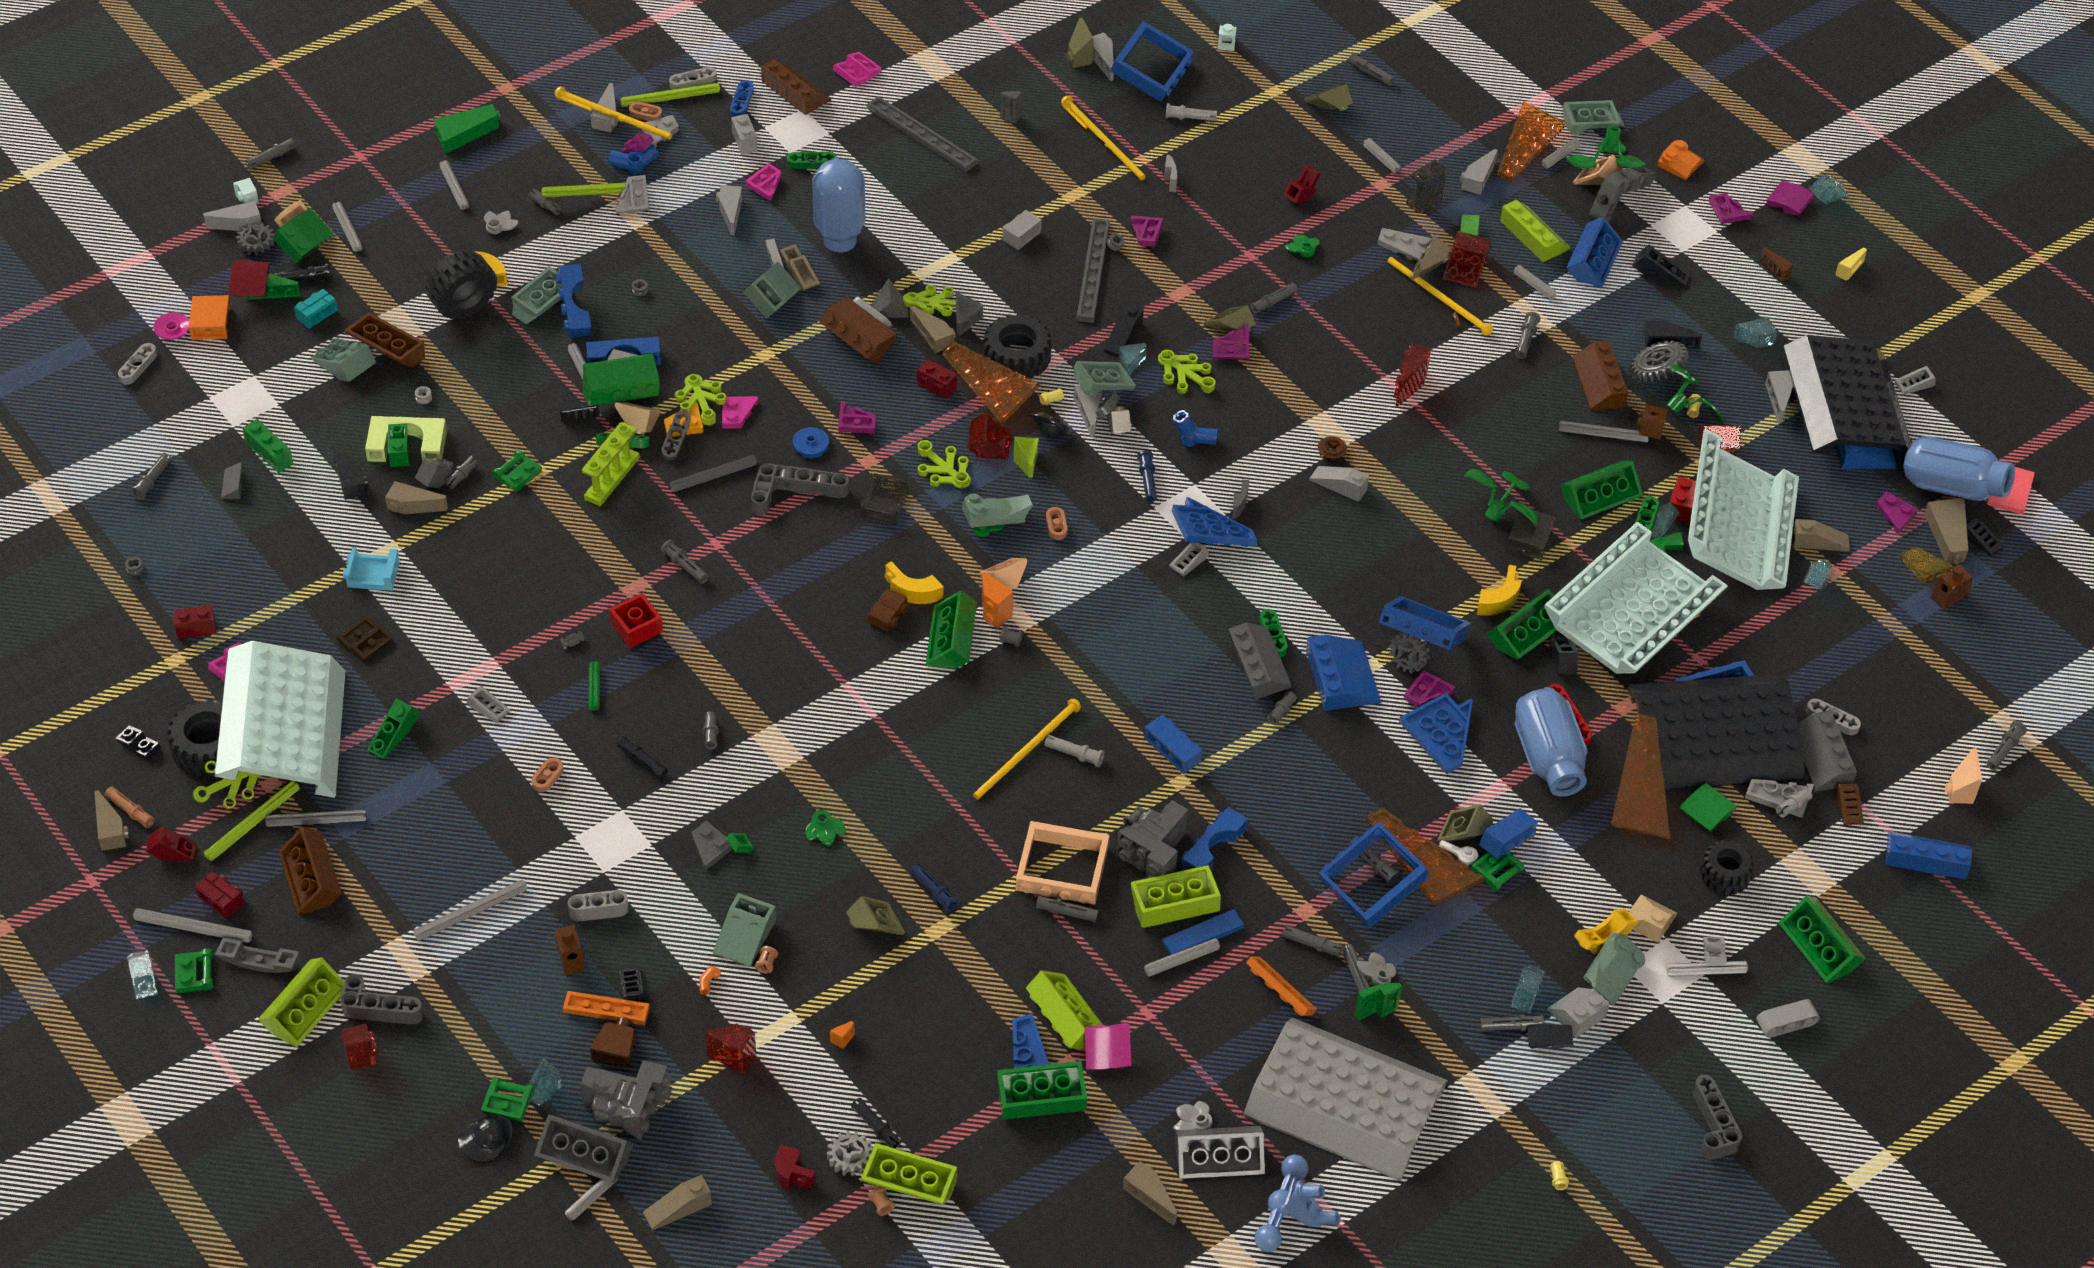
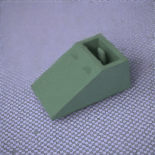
M777 262L743 293L767 319L795 295L801 287L781 264Z
M339 338L331 340L328 346L317 350L316 354L311 357L315 363L337 379L350 382L376 363L367 344Z
M738 893L729 908L713 954L751 967L776 921V907Z

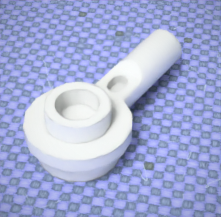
M1443 840L1440 842L1439 847L1458 856L1457 859L1462 864L1469 866L1477 861L1478 852L1473 847L1465 846L1459 848Z

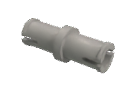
M1804 788L1796 795L1789 796L1787 801L1776 807L1777 814L1783 811L1779 816L1784 818L1793 810L1797 811L1800 809L1802 804L1812 799L1811 791L1805 795L1809 789Z

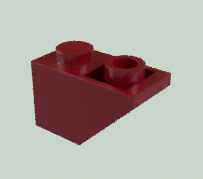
M163 826L149 835L146 852L162 861L191 862L194 859L197 844Z

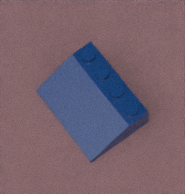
M1836 444L1842 469L1897 468L1893 449Z
M1327 634L1308 637L1306 653L1324 711L1381 703L1362 641Z

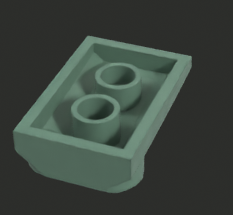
M1612 100L1564 102L1563 117L1569 132L1574 135L1582 134L1585 129L1607 128L1610 126L1625 127L1620 113L1616 111Z
M548 266L511 297L513 303L512 315L524 324H528L559 300H562L558 296L560 284L556 283V273H558L556 270Z
M1076 361L1074 365V377L1088 396H1097L1101 390L1135 391V383L1120 362Z
M972 493L966 496L962 502V510L971 528L1025 523L1027 513L1033 507L1028 495L1002 499H983L978 494Z
M1614 932L1609 935L1583 978L1611 1005H1614L1638 968L1645 964L1644 953L1625 935Z

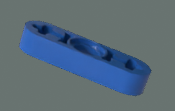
M743 80L738 84L730 106L731 117L746 114L754 93L751 81ZM740 98H745L746 100H745V101H739L738 99H740Z

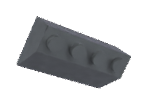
M1246 622L1229 628L1232 644L1255 700L1292 687L1267 627Z
M1832 711L1812 713L1800 721L1798 726L1804 748V766L1811 783L1814 784V791L1837 789L1839 784H1853L1857 771Z
M548 1114L534 1156L614 1183L627 1164L634 1143Z
M1260 1126L1175 1130L1179 1179L1265 1174L1264 1132Z

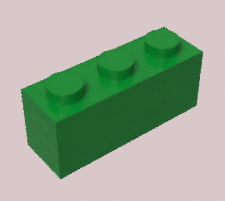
M258 419L242 428L245 443L277 473L293 465L291 449Z

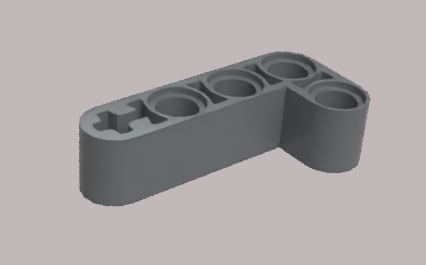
M351 974L345 979L340 997L345 1017L403 1024H417L422 1021L423 1009L418 998L366 993L364 979L359 974Z
M1701 1075L1696 1080L1693 1096L1711 1132L1704 1136L1700 1153L1704 1158L1714 1160L1736 1153L1742 1139V1133L1714 1079L1709 1075Z

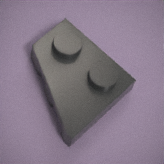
M707 821L692 831V838L705 870L709 869L733 849L726 836Z

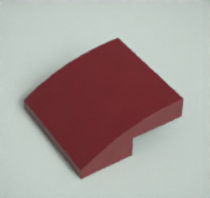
M234 260L230 276L229 295L266 298L270 263Z

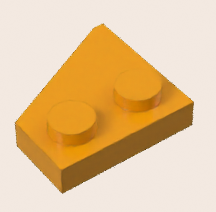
M696 402L691 408V412H689L691 424L686 435L703 433L699 407ZM675 414L664 419L666 435ZM682 417V419H680L679 427L681 428L683 421H685V417ZM673 432L671 437L682 435L679 432Z

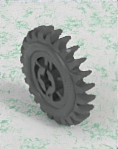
M1675 341L1658 342L1656 345L1652 344L1651 347H1646V350L1640 351V354L1635 356L1631 364V372L1636 379L1638 378L1642 381L1643 378L1645 382H1647L1648 377L1653 382L1654 376L1660 381L1662 374L1667 379V372L1674 376V372H1672L1673 363L1677 366L1685 367L1684 362L1687 363L1689 358L1688 349L1684 344Z

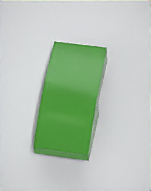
M1462 215L1460 245L1477 246L1480 215Z

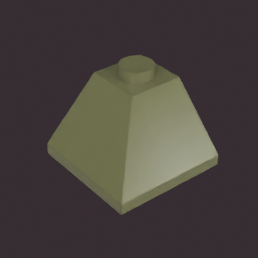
M1079 18L1069 42L1068 52L1066 53L1067 60L1071 62L1073 68L1093 63L1094 38L1083 18Z
M1347 84L1332 87L1304 98V101L1329 110L1338 109L1339 112L1348 109L1347 105L1353 103Z
M1248 305L1229 308L1203 322L1204 326L1227 332L1238 330L1246 324H1249V331H1251V327L1256 325Z
M1481 804L1450 811L1437 841L1439 843L1441 840L1450 842L1483 836L1484 831L1492 826L1494 819Z
M861 896L846 912L850 918V923L857 929L898 935L906 933L888 902Z

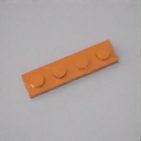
M1250 956L1246 963L1251 967L1250 970L1255 975L1261 976L1269 988L1276 990L1283 1001L1290 1003L1294 1007L1293 1010L1297 1014L1313 1016L1317 1010L1315 1006L1261 957Z
M572 991L567 992L563 1005V1013L618 1021L619 1017H626L632 1024L638 1025L646 1024L650 1009L649 1003Z

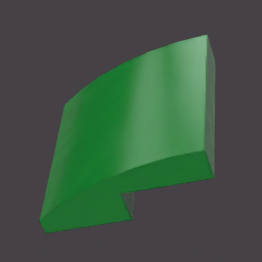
M1705 783L1679 808L1701 827L1712 833L1722 820L1726 821L1737 806L1709 784Z
M1386 983L1359 991L1354 1014L1356 1018L1360 1021L1375 1012L1382 1018L1397 1010L1402 989L1401 984Z

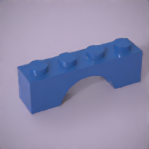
M581 264L559 266V271L556 273V283L560 284L558 296L563 302L561 304V314L565 315V320L563 321L564 331L568 332V337L590 336L591 322L589 311L580 309L572 299V295L582 289L583 275Z
M659 337L586 342L588 363L606 361L613 349L635 355L652 353L655 364L661 365Z
M1230 807L1224 812H1220L1215 822L1207 826L1204 835L1194 841L1189 851L1184 852L1181 857V870L1184 871L1207 865L1212 870L1214 857L1209 851L1210 848L1220 842L1236 843L1247 830L1248 818Z

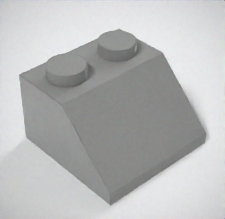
M1578 987L1550 1006L1548 1011L1562 1025H1571L1573 1036L1577 1038L1606 1018L1610 1003L1595 989Z

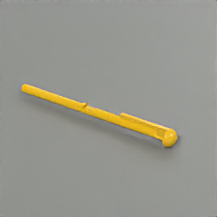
M558 87L555 90L557 99L590 112L593 109L615 117L620 122H626L670 140L672 138V134L566 92L564 87Z
M1071 96L1063 97L1061 105L1085 129L1089 128L1098 138L1105 142L1104 146L1109 148L1140 180H1143L1145 174L1072 102L1073 98Z
M1393 257L1387 260L1390 265L1411 279L1413 273L1411 270ZM1421 277L1413 280L1480 328L1482 335L1488 336L1492 333L1493 326L1491 323H1482L1481 320Z
M1076 699L1068 700V706L985 782L973 796L976 799H980L1073 711L1079 712L1081 708L1080 702Z

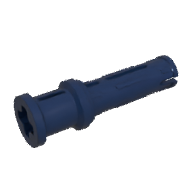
M1145 450L1137 454V460L1140 462L1139 473L1143 476L1146 501L1154 502V500H1157L1153 476L1155 472V465L1152 463L1153 453Z
M920 863L912 865L910 873L932 893L933 899L936 902H940L946 912H952L959 905V899L953 896L946 886L940 885Z

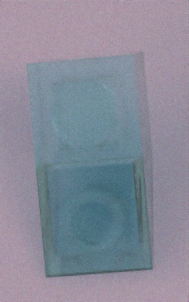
M1823 174L1809 188L1825 204L1846 198L1849 195L1845 191V185L1837 181L1832 175L1828 177Z
M1766 317L1737 324L1733 338L1734 340L1760 348L1775 343L1777 330L1770 319Z
M1812 561L1803 582L1823 590L1835 569L1827 561Z
M149 950L128 954L127 959L136 999L158 994Z
M1525 965L1510 1007L1530 1014L1546 971Z

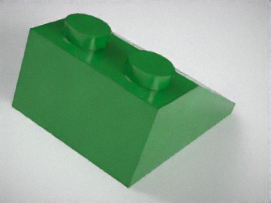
M309 208L279 228L272 239L295 264H298L331 238L334 233Z

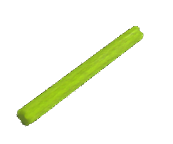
M713 83L620 98V103L622 107H627L633 102L653 103L720 92V85Z
M625 183L543 187L541 193L544 198L619 194L624 190Z
M293 780L290 781L204 852L205 857L209 861L217 858L262 821L266 815H269L300 789L298 783Z

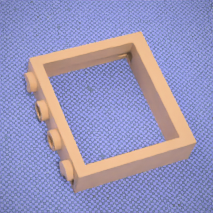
M1031 821L1016 877V891L1095 905L1109 848L1110 835ZM1033 840L1098 851L1099 856L1091 887L1025 875Z

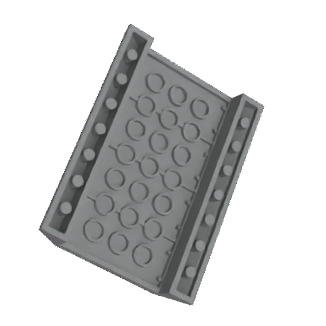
M1292 1018L1286 1022L1253 1086L1243 1116L1401 1181L1409 1165L1411 1153L1437 1098L1440 1099L1448 1080Z

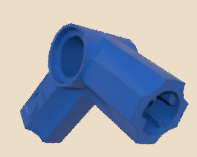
M652 144L645 151L631 152L629 154L612 150L608 163L628 169V172L632 175H639L643 172L644 166L659 156V152Z
M1184 410L1178 411L1173 415V421L1181 435V443L1188 447L1194 446L1196 443L1216 445L1218 429L1198 427L1193 423L1189 413Z

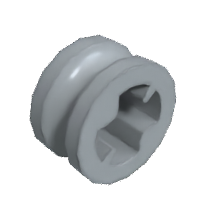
M421 386L415 390L417 403L427 404L432 400L430 388Z

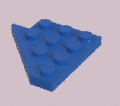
M1186 497L1185 505L1173 504L1171 511L1185 542H1198L1210 545L1223 544L1226 546L1240 545L1243 547L1256 546L1258 540L1252 529L1190 497Z
M1444 693L1401 716L1399 723L1446 774H1449L1460 768L1463 764L1473 700L1469 699L1457 705L1447 693Z

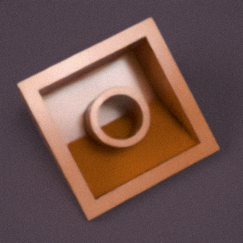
M984 572L982 574L983 619L998 629L1013 616V591Z

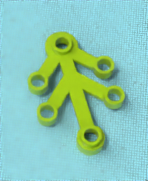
M927 285L925 291L920 293L909 292L903 296L904 304L907 307H919L929 314H933L935 308L943 316H951L952 307H956V301L943 300L953 297L954 289L951 287H945L942 293L935 295L936 287L934 285Z
M1163 350L1158 356V362L1164 366L1163 382L1165 384L1171 385L1174 383V374H1172L1171 366L1177 370V392L1180 394H1185L1188 391L1185 376L1201 385V389L1205 393H1211L1215 389L1216 383L1212 377L1202 378L1193 372L1200 371L1204 375L1211 373V364H1197L1198 356L1196 354L1174 355V352L1171 350Z
M691 374L685 378L686 386L682 390L675 392L676 400L682 402L680 410L687 411L688 413L691 412V408L698 400L702 410V423L704 425H713L716 422V414L712 409H709L706 399L723 405L726 403V394L719 393L722 390L720 382L714 381L709 383L703 381L701 376ZM701 388H705V389L711 390V392L717 393V394L715 395V394H712V393L703 391V390H701ZM691 390L694 391V393L688 399V401H685L687 399L686 396L688 395V393Z
M922 440L918 443V453L922 457H928L938 465L928 466L920 464L918 466V474L920 476H927L929 473L950 475H932L930 477L931 486L938 487L941 483L953 484L957 488H966L970 485L971 478L966 472V468L969 465L967 457L961 456L958 458L959 472L953 469L954 457L956 456V448L954 446L946 447L945 455L947 459L945 462L932 451V443L930 441Z
M207 762L205 764V771L210 774L215 773V769L210 771L207 766L208 764H213L216 769V762ZM239 771L235 780L223 779L208 787H197L193 792V798L198 803H204L209 799L210 794L231 785L228 795L223 801V806L226 809H232L236 805L235 797L241 780L249 776L247 786L241 792V796L244 800H250L254 796L253 789L257 778L263 775ZM203 790L206 793L205 797H200L198 792ZM247 790L251 792V797L249 798L244 795V792ZM226 800H232L233 805L227 806Z

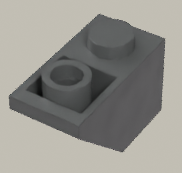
M424 458L415 479L427 487L440 488L445 484V480L455 472L454 463L446 459L441 461L437 458Z

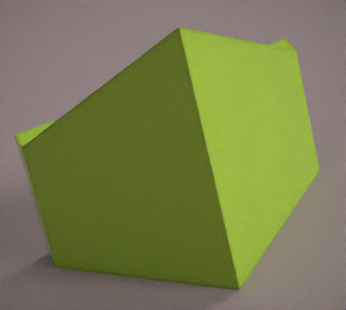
M1014 436V462L1028 477L1032 478L1038 454L1039 438Z

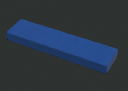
M1233 909L1163 938L1162 943L1168 953L1173 955L1211 939H1219L1244 928V923Z

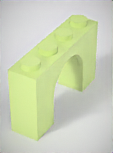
M371 416L365 447L367 461L386 462L388 453V424L407 423L408 435L416 436L423 440L421 447L422 461L424 458H437L442 461L447 434L445 419Z

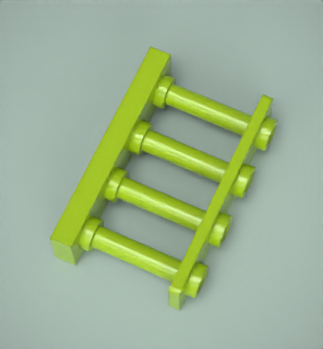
M620 422L582 468V473L592 477V486L584 494L586 501L601 507L640 458L638 452L629 449V440L636 433L635 427Z

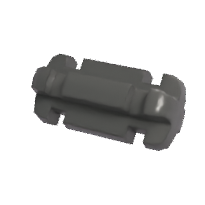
M577 631V634H570L565 637L566 639L561 638L562 647L567 649V646H574L580 643V640L583 642V633Z

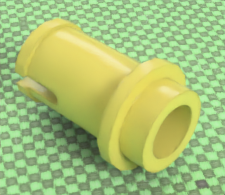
M1060 388L1047 393L1044 391L1039 395L1041 404L1046 406L1064 398Z
M1692 394L1688 398V402L1701 396L1698 394ZM1696 402L1690 405L1687 415L1692 418L1698 417L1699 408L1702 403Z
M1556 1161L1551 1163L1552 1185L1557 1190L1566 1189L1569 1179L1565 1175L1563 1162Z

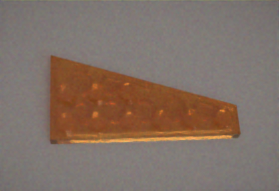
M1523 101L1497 175L1512 182L1565 128L1566 122Z
M955 341L942 353L951 366L1003 424L1041 386L1038 382L990 360Z
M1636 713L1611 827L1670 840L1656 717Z
M1384 808L1366 816V821L1371 828L1380 822L1428 869L1429 878L1419 886V889L1433 906L1483 882L1484 876L1469 870V866L1465 863L1461 864L1453 859V855L1428 838L1425 840L1418 835V831L1406 827L1402 824V820ZM1382 840L1408 875L1414 870Z

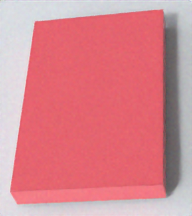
M2015 467L2014 483L2009 495L2006 498L1991 495L1988 498L1987 505L2023 515L2035 472Z

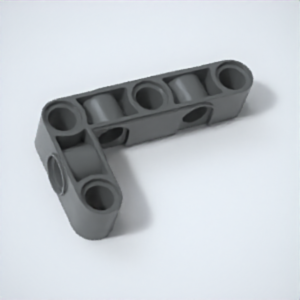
M1642 166L1608 174L1593 203L1589 218L1596 220L1604 217L1609 222L1621 194L1650 186L1656 177V173Z
M763 464L759 468L751 495L752 512L758 516L765 515L769 511L770 503L772 502V493L777 489L844 498L849 494V478L841 473Z

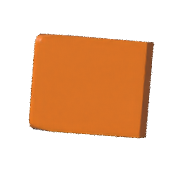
M850 1021L830 1031V1042L842 1049L845 1048L855 1035L854 1022Z

